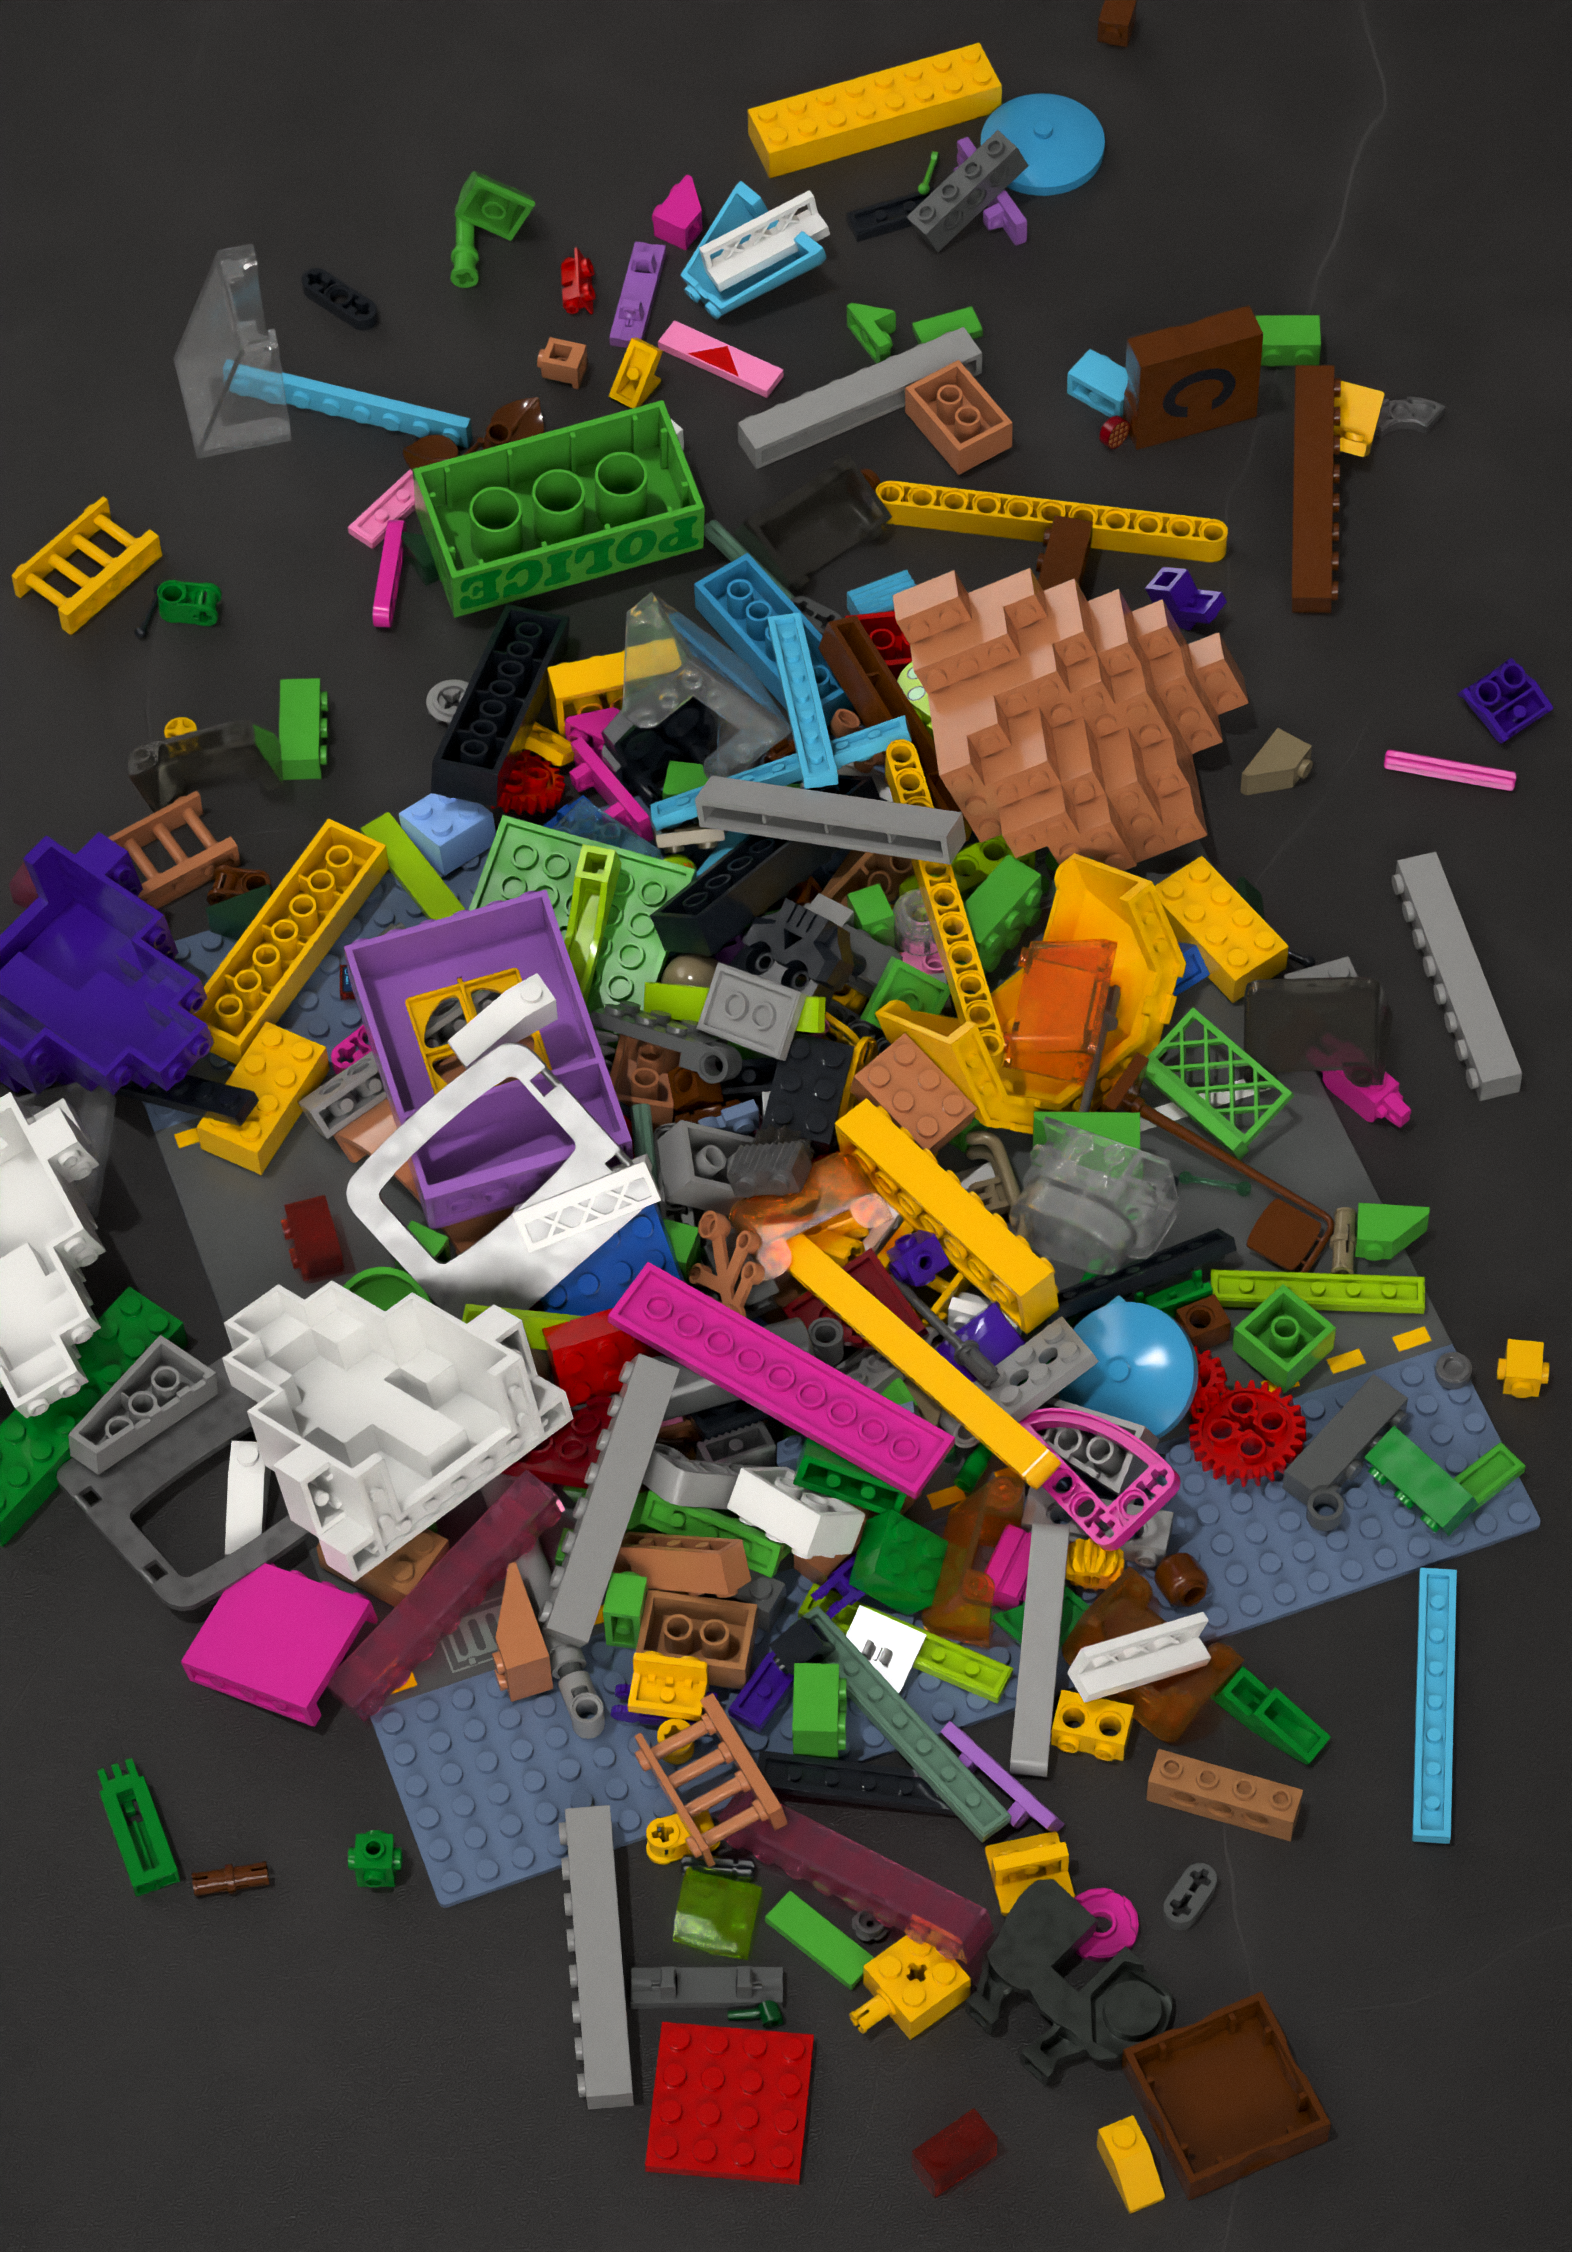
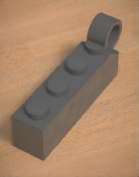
M1375 1374L1365 1382L1284 1471L1282 1488L1307 1506V1521L1317 1530L1330 1531L1339 1526L1344 1510V1501L1339 1495L1342 1489L1341 1486L1347 1479L1352 1481L1358 1476L1364 1466V1457L1393 1426L1400 1429L1408 1418L1406 1413L1408 1398ZM1319 1504H1329L1335 1508L1336 1512L1330 1516H1323L1318 1514L1314 1507Z

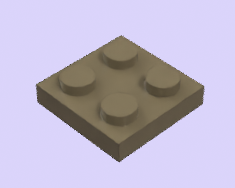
M699 823L683 824L676 828H664L658 831L653 828L654 842L657 849H664V853L684 851V845L690 844L698 845V849L718 847V841L725 840L724 830L700 827Z

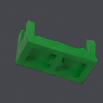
M1198 1269L1192 1272V1279L1145 1297L1142 1291L1135 1293L1132 1302L1143 1303L1157 1308L1175 1320L1177 1309L1211 1296L1213 1289L1209 1282H1202V1270Z

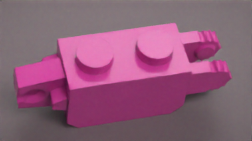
M1327 1034L1320 1041L1324 1049L1330 1053V1058L1314 1046L1305 1052L1309 1062L1323 1073L1322 1080L1327 1089L1367 1122H1374L1378 1118L1382 1119L1385 1117L1401 1128L1410 1120L1411 1109L1403 1102L1404 1097L1399 1092L1400 1083L1349 1041L1344 1045L1331 1034Z

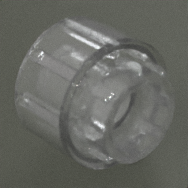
M917 888L904 893L893 907L896 943L902 950L915 956H929L938 953L920 889ZM939 903L941 906L949 905L947 903ZM918 920H927L926 922H917Z

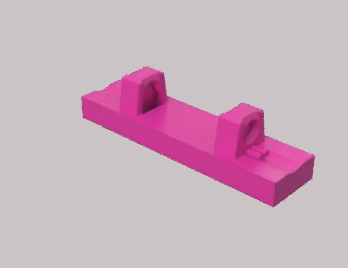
M582 737L571 742L576 768L569 772L573 787L578 792L591 787L597 790L610 806L603 811L605 825L611 832L628 827L642 845L653 840L654 836L650 817Z

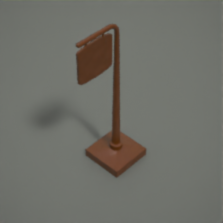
M1137 1052L1102 1103L1100 1112L1140 1113V1117L1323 1218L1328 1228L1323 1237L1320 1238L1318 1237L1321 1229L1320 1222L1277 1198L1263 1211L1246 1243L1248 1248L1289 1272L1302 1263L1304 1266L1300 1272L1308 1273L1334 1232L1332 1217L1322 1209L1147 1105L1146 1100L1140 1097L1139 1094L1149 1058ZM1315 1240H1318V1245L1310 1255L1307 1262H1305L1303 1259L1310 1251Z

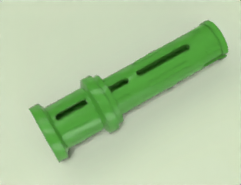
M456 217V247L451 252V261L454 264V269L451 271L450 279L457 287L470 288L475 286L479 280V274L476 270L479 253L474 248L475 225Z

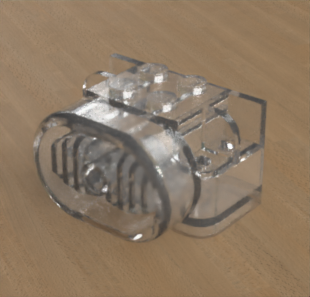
M1046 1116L1043 1120L1047 1142L1045 1145H1035L1030 1151L1032 1165L1023 1179L1024 1190L1009 1213L1010 1223L1015 1233L1018 1230L1022 1216L1026 1214L1024 1221L1026 1229L1030 1232L1027 1242L1033 1250L1053 1260L1096 1275L1116 1273L1120 1270L1127 1257L1139 1260L1151 1256L1157 1250L1181 1212L1170 1160Z

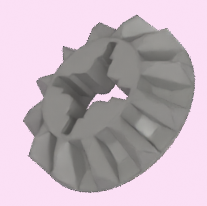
M450 679L436 684L427 695L426 705L428 714L432 715L437 723L443 721L449 726L457 706L453 705L448 708L447 702L453 703L459 700L460 703L469 683Z

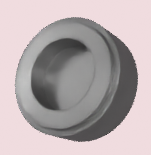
M1448 1352L1438 1359L1435 1377L1443 1387L1460 1389L1470 1381L1472 1365L1465 1355L1458 1352Z

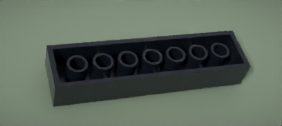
M508 604L505 605L432 760V794L497 807L549 692L547 667L562 663L568 650L570 617Z
M838 775L837 785L807 789L881 800L873 778L869 776ZM750 834L650 915L664 950L680 952L681 954H704L705 956L719 953L723 949V945L731 938L742 934L745 931V927L755 917L764 916L770 906L776 901L786 898L792 888L798 883L809 879L815 869L831 861L832 855L841 848Z

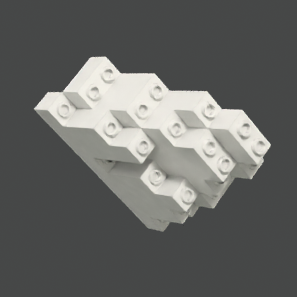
M9 1092L0 1098V1388L4 1386L15 1409L27 1419L30 1416H38L48 1410L50 1404L60 1398H67L76 1394L82 1385L89 1382L77 1360L81 1358V1355L75 1344H80L90 1339L93 1332L100 1329L101 1326L90 1308L94 1303L83 1285L86 1279L80 1267L94 1263L98 1256L106 1250L95 1232L98 1226L73 1182L74 1180H81L87 1177L92 1169L100 1165L89 1146L92 1141L76 1111L62 1098L33 1116Z
M330 1281L305 1300L278 1284L224 1322L233 1349L232 1352L222 1358L230 1384L258 1402L247 1413L264 1464L276 1474L290 1519L318 1537L327 1565L353 1582L384 1561L573 1419L566 1391L538 1376L522 1320L495 1304L466 1324L413 1292L387 1311H383L334 1281Z

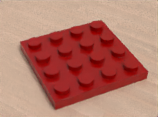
M662 2022L645 2172L800 2185L814 2035Z

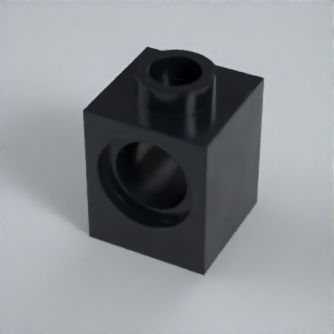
M801 1617L769 1644L776 1654L773 1657L776 1665L785 1674L790 1673L794 1675V1663H820L836 1650L817 1622L805 1617Z

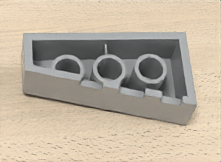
M160 1335L68 1434L70 1456L96 1474H101L218 1394L217 1373Z
M1053 1397L1036 1409L1065 1408L1082 1411L1103 1418L1123 1428L1154 1451L1159 1442V1439L1143 1425ZM1065 1427L1047 1428L1037 1431L1068 1465L1116 1496L1122 1494L1149 1467L1121 1446L1087 1431ZM1133 1499L1132 1501H1130L1129 1504H1133V1505H1134V1502H1135L1136 1499Z

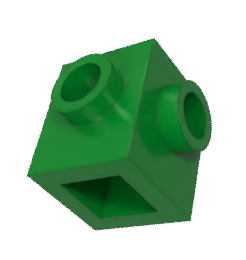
M370 1830L365 1834H356L355 1847H349L348 1869L355 1871L357 1886L372 1888L395 1887L396 1870H402L403 1853L402 1847H396L394 1834H387L381 1830Z

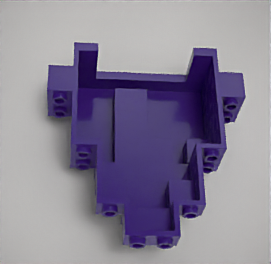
M98 832L75 855L46 835L23 858L39 897L0 935V1082L16 1093L25 1086L37 1096L55 1081H58L69 1090L78 1083L90 1092L99 1085L112 1095L122 1086L127 1085L130 1080L144 1089L151 1082H154L165 1091H168L175 1083L180 1082L185 1077L187 1071L198 1059L208 1054L211 1046L214 1044L208 1025L193 1015L202 1008L204 1002L208 999L202 982L195 975L174 962L175 956L179 952L165 916L138 898L143 888L127 850Z

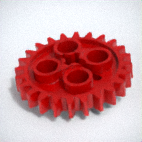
M527 749L521 752L497 807H503L505 813H508L510 809H514L518 815H521L522 810H526L531 815H534L535 809L542 813L546 812V808L553 810L555 804H560L565 787L563 782L564 776L559 775V768H551L553 762H542V756H531L530 750Z
M1250 1380L1247 1388H1242L1240 1382L1235 1381V1390L1230 1391L1226 1387V1393L1220 1395V1403L1210 1402V1411L1206 1412L1199 1408L1200 1413L1197 1412V1415L1192 1417L1193 1424L1189 1425V1440L1191 1450L1194 1451L1195 1461H1201L1204 1472L1212 1469L1215 1480L1225 1474L1227 1485H1231L1235 1478H1239L1242 1487L1246 1486L1248 1479H1253L1255 1484L1260 1486L1261 1477L1263 1476L1274 1482V1472L1279 1471L1284 1474V1471L1287 1469L1286 1463L1291 1464L1297 1458V1454L1304 1450L1303 1442L1307 1441L1306 1421L1305 1417L1302 1416L1301 1406L1294 1405L1292 1395L1283 1397L1281 1387L1270 1392L1268 1382H1265L1258 1389L1255 1388L1254 1380ZM1277 1427V1429L1269 1430V1428Z

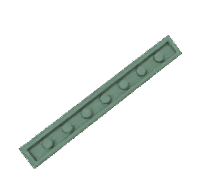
M817 1605L802 1617L815 1620L836 1648L820 1664H839V1678H847V1696L973 1834L983 1843L1010 1823L1012 1816L824 1611Z

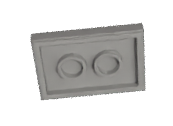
M718 962L696 1029L773 1058L786 1061L807 994Z

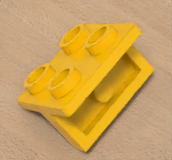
M655 1651L634 1653V1673L627 1704L628 1712L700 1721V1716L703 1715V1707L700 1700L706 1697L707 1692H709L707 1662L692 1656H683L681 1658L667 1657Z
M1056 1831L985 1847V1855L1003 1916L1008 1915L1019 1896L1037 1880L1054 1879L1075 1898L1068 1872V1849L1066 1842L1060 1843Z

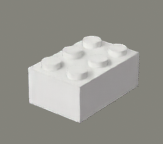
M788 1467L741 1468L727 1508L738 1514V1519L742 1523L761 1528L766 1531L765 1536L767 1538L792 1547L791 1552L801 1558L812 1559L813 1556L834 1558L835 1555L852 1553L866 1515L865 1513L845 1501L794 1485L795 1471Z

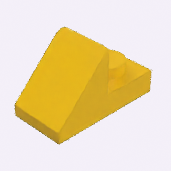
M637 337L631 338L609 397L630 408L640 407L661 382V378L655 376L654 373L663 350Z

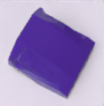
M1512 657L1457 694L1459 697L1464 698L1477 717L1486 725L1492 736L1501 744L1554 709L1537 682L1528 676Z
M997 1300L955 1332L963 1342L967 1340L976 1341L979 1345V1351L994 1366L1026 1343L1004 1316L1000 1309L1001 1305ZM947 1340L938 1345L936 1350L972 1383L977 1380L964 1365L961 1366L955 1362L954 1353L956 1349Z

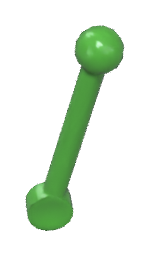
M932 151L931 161L924 181L918 186V192L921 195H927L930 192L929 182L935 165L938 163L939 152Z

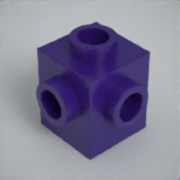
M923 1230L901 1236L895 1241V1246L886 1251L891 1261L889 1269L896 1280L916 1287L932 1282L936 1277V1273L950 1265L936 1235Z

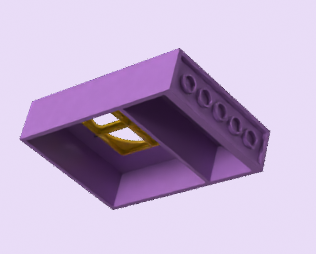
M546 889L538 892L528 891L517 898L506 901H492L485 907L471 911L460 910L446 918L438 920L428 919L417 926L403 930L393 929L385 933V935L371 939H357L351 944L344 946L349 980L397 1129L447 1085L432 1066L434 1062L455 1056L456 1054L449 1044L435 1048H429L425 1045L427 1024L436 1008L449 998H457L468 1024L477 1016L471 998L473 992L488 990L503 994L509 988L538 973L556 999L558 1020L529 1035L534 1040L533 1051L614 1139L622 1151L631 1160L633 1159L632 1139ZM540 1072L531 1079L544 1095L554 1088ZM515 1080L505 1084L499 1083L477 1098L437 1131L407 1162L428 1227L435 1230L524 1203L562 1166L574 1152L576 1146L571 1136L520 1080ZM615 1155L606 1162L610 1168L622 1164Z

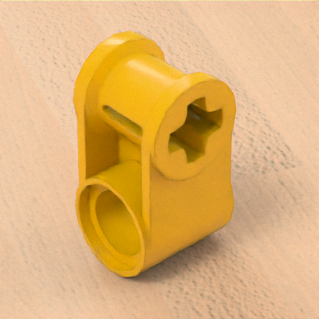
M709 1809L692 1818L700 1834L715 1827ZM677 1814L657 1818L651 1821L647 1827L646 1853L649 1859L656 1864L665 1865L681 1860L685 1854L693 1855L685 1841L690 1835ZM720 1841L709 1847L710 1852L719 1847Z

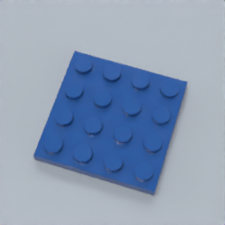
M657 1202L642 1209L540 1299L544 1312L587 1316L614 1308L647 1262L685 1283Z

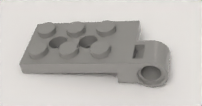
M1061 1316L995 1366L1000 1374L997 1381L992 1380L989 1386H985L977 1379L973 1384L1014 1420L1020 1422L1099 1361ZM1057 1357L1050 1364H1046L1051 1358ZM1028 1378L1024 1384L1017 1386L1019 1382ZM942 1409L939 1424L945 1432L955 1437V1444L958 1447L969 1448L980 1442Z

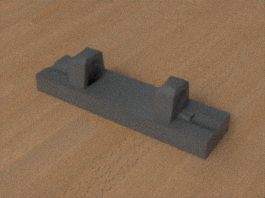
M662 1966L658 1968H631V2009L758 2008L759 2004L767 2000L775 2002L778 2008H783V1967Z

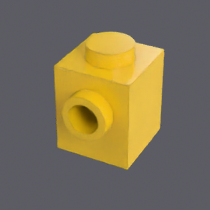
M1508 1339L1505 1358H1499L1497 1366V1380H1503V1394H1511L1517 1398L1539 1397L1541 1384H1548L1549 1363L1543 1362L1544 1342Z

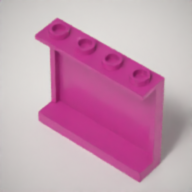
M264 1563L222 1593L181 1660V1664L189 1681L315 1727L321 1717L317 1701L365 1621L376 1624L378 1618L370 1599L361 1593L354 1592L350 1594L339 1590L338 1587L330 1582L322 1581L319 1583L308 1579L306 1575L297 1570L289 1572L278 1568L273 1563L270 1565Z

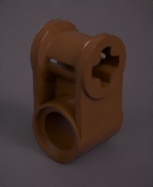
M227 865L218 866L214 869L213 877L215 882L213 889L207 894V902L212 907L220 910H238L258 914L274 892L271 879L265 871L259 869H242Z

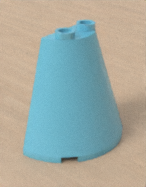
M742 181L733 189L680 275L687 284V287L684 289L685 293L695 303L701 300L705 304L704 308L716 320L720 316L816 268L826 260L824 248L802 231L793 239L799 249L798 252L719 292L705 272L699 247L768 212L762 198ZM776 220L770 223L767 229L775 227L779 221ZM751 235L743 237L739 244L748 241ZM724 249L711 254V260L721 255Z

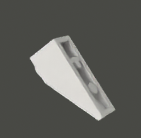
M538 973L501 994L448 1040V1044L467 1070L498 1046L506 1043H516L558 1020L556 999Z
M232 1441L228 1470L225 1557L265 1532L271 1469L265 1466L257 1442Z

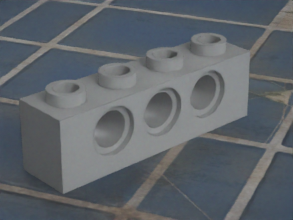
M1030 1486L1021 1529L1027 1533H1032L1033 1521L1053 1523L1055 1520H1065L1068 1522L1067 1525H1070L1069 1543L1075 1542L1079 1538L1084 1540L1090 1538L1043 1487L1036 1491ZM1056 1490L1060 1494L1066 1493L1065 1491ZM1100 1498L1107 1507L1113 1502L1112 1500ZM1084 1501L1079 1506L1078 1515L1080 1517L1089 1516L1094 1511V1501ZM1128 1504L1127 1513L1129 1515H1136L1141 1512L1143 1506ZM1159 1510L1135 1533L1140 1536L1139 1538L1129 1539L1119 1548L1124 1551V1560L1134 1561L1143 1567L1159 1566L1161 1560L1167 1556L1174 1512ZM1102 1520L1096 1524L1104 1529L1103 1532L1108 1538L1114 1535L1112 1529Z

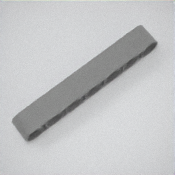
M1033 1521L1010 1774L1047 1777L1070 1533V1525Z

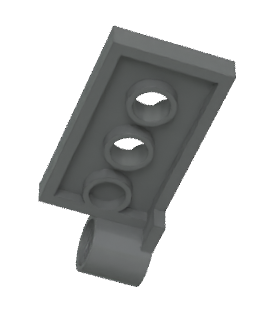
M620 1001L618 1005L606 1004L605 1008L591 1011L590 1019L594 1026L680 1052L679 1067L698 1072L699 1077L707 1083L714 1084L733 1079L741 1071L742 1058L737 1049L727 1045L728 1040L696 1029L698 1025L696 1021L682 1020V1022L672 1020L671 1014L667 1012L651 1010V1013L640 1010L641 1005L630 1001ZM717 1056L723 1063L722 1072L715 1065Z

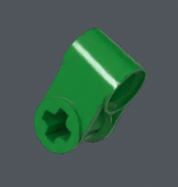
M167 580L158 587L159 614L166 622L197 624L200 626H212L217 623L218 613L216 607L222 597V590L218 586L207 582L193 583Z

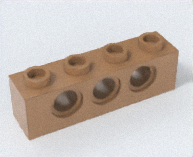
M1158 1749L1148 1780L1146 1800L1291 1842L1301 1809L1303 1790Z

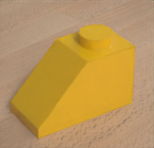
M1134 2115L1098 2129V2151L1129 2214L1164 2200L1165 2194L1150 2147Z

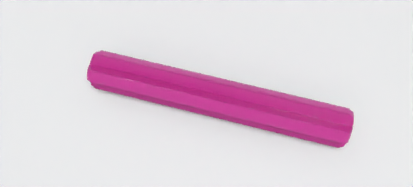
M1391 749L1387 750L1384 759V767L1386 769L1507 791L1514 790L1517 778L1514 771Z

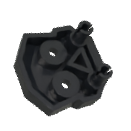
M703 678L667 679L630 699L601 732L605 742L601 753L602 761L625 788L636 790L650 809L653 799L655 802L663 800V791L657 786L656 782L666 778L669 760L702 764L708 778L712 775L709 769L716 775L722 768V763L707 747L708 743L716 735L715 718L710 713L713 690Z
M785 898L782 908L778 912L763 917H755L742 939V943L745 944L744 947L728 964L806 993L807 996L826 997V1014L834 992L843 989L850 975L859 976L864 972L866 959L851 950L850 932ZM795 1031L796 1033H801L805 1035L812 1034L811 1032Z

